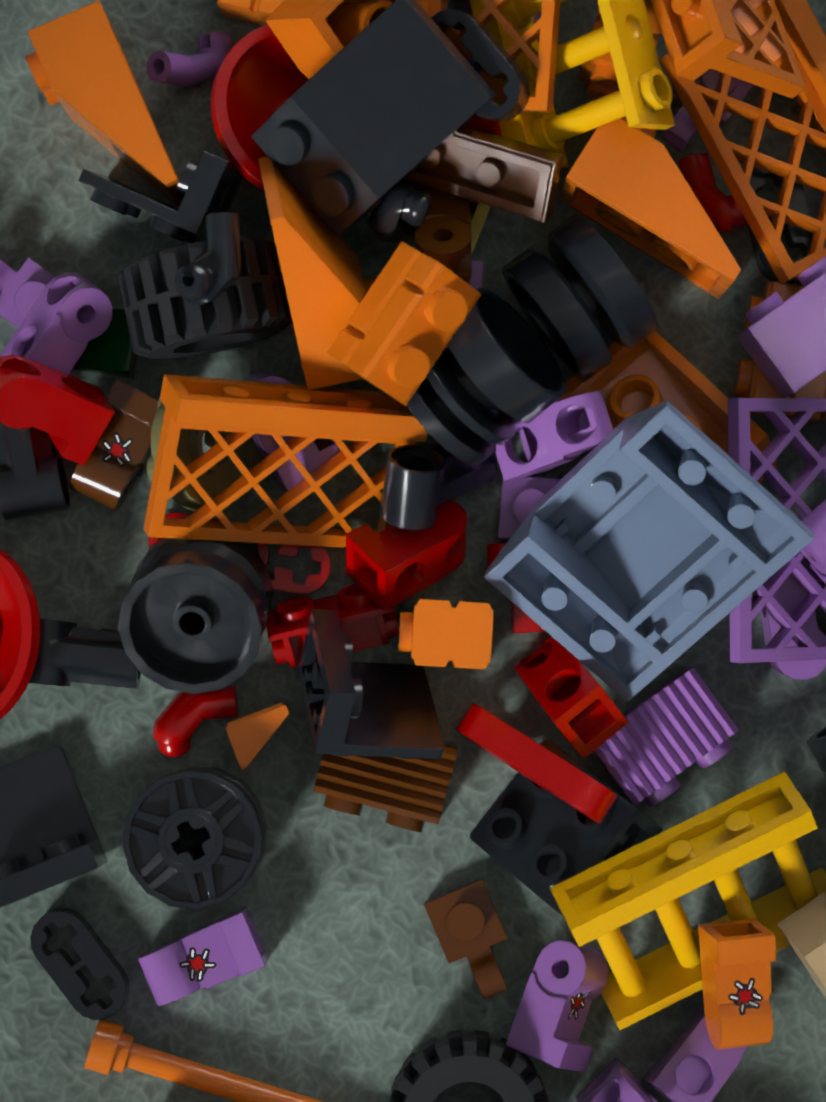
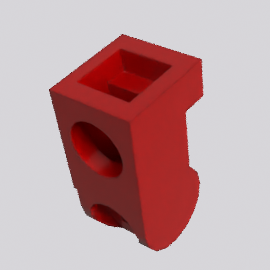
M1 356L0 422L10 428L25 429L34 427L47 432L63 458L84 466L115 413L100 388L22 356Z
M450 500L439 506L436 523L430 528L408 530L392 525L376 533L366 523L346 533V574L384 611L392 608L443 579L445 575L463 564L466 557L467 513L461 505Z
M552 636L546 639L541 647L530 656L523 658L513 666L551 720L583 759L629 723L582 663Z

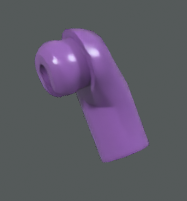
M225 32L203 33L198 39L200 54L187 56L156 51L147 61V74L156 83L191 88L215 78L223 59L232 48V39Z

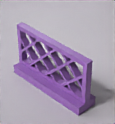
M826 398L728 399V456L756 481L763 476L780 496L778 501L788 510L791 509L802 521L812 511L800 498L801 494L816 476L826 485V442L816 452L799 431L815 412H826ZM750 412H763L780 431L762 453L750 440ZM783 412L796 413L789 420ZM789 443L807 463L791 485L785 481L772 465ZM801 551L752 593V598L749 595L730 612V662L759 663L826 659V645H815L801 629L802 625L818 606L826 613V584L821 579L817 582L800 563L805 557ZM790 574L808 593L791 616L773 597ZM764 607L781 628L766 647L752 648V620ZM792 639L798 646L786 645Z

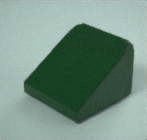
M112 308V319L108 328L100 336L89 340L87 347L72 369L134 378L137 354L133 352L125 309Z

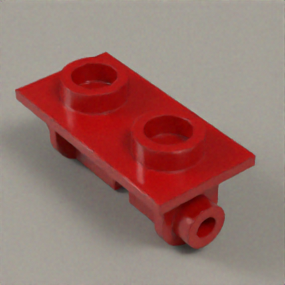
M356 583L343 587L336 595L316 600L310 597L288 599L280 603L275 610L270 611L266 625L268 640L271 642L276 664L289 662L290 668L299 666L311 609L337 610L343 637L351 638L353 652L390 644L388 637L399 635L394 607L384 611Z

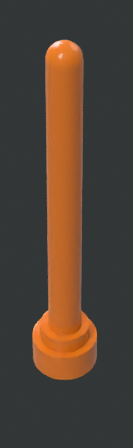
M99 1020L84 1065L85 1069L109 1076L111 1070L123 1073L126 1067L236 1102H324L134 1043L135 1036L123 1032L125 1026L107 1020Z

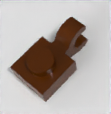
M483 878L425 902L424 906L448 963L467 957L484 999L508 990L491 949L492 945L508 938Z

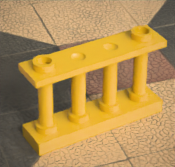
M469 0L474 17L478 16L486 8L480 0ZM511 0L502 11L523 35L534 25L535 15L540 13L542 9V0ZM597 0L604 26L557 45L555 75L610 52L619 90L559 115H556L554 105L553 112L522 111L511 120L499 122L502 136L563 154L561 170L569 167L564 150L565 140L626 116L628 127L665 130L675 126L670 106L672 102V89L666 75L661 70L644 0ZM495 17L485 25L505 50L515 43ZM536 39L531 46L538 53L539 43L538 39ZM522 52L514 61L523 70L529 81V97H535L537 67ZM508 77L503 80L499 79L504 86L509 81Z
M785 771L550 888L578 946L581 947L597 939L612 972L608 974L607 984L601 994L619 1030L703 989L698 929L693 931L679 897L714 880L728 914L710 923L754 918L775 935L777 953L790 946L777 924L826 891V872L822 867L811 873L808 872L796 839L818 829L810 808ZM772 851L786 885L751 902L737 868ZM656 910L670 943L635 960L620 927Z

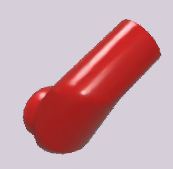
M708 153L691 155L678 161L682 175L718 232H732L733 227L748 224L733 195L725 196L717 188Z
M236 686L197 694L179 692L155 720L153 737L157 741L159 751L169 757H180L191 749V736L203 720L238 717Z

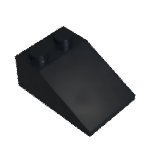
M396 0L290 96L251 138L336 236L339 237L372 212L397 184H402L482 109L496 93L416 0Z

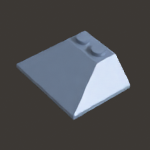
M665 401L623 420L536 503L486 570L484 578L628 702L814 540V532L670 402Z

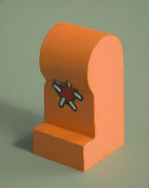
M754 918L698 924L704 1014L712 1045L715 1049L720 1050L769 1044L773 1036V1014L769 995H772L771 962L776 961L775 935Z

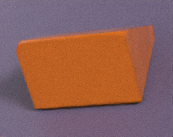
M282 702L227 723L228 727H225L242 771L249 768L291 715L292 710L289 704Z

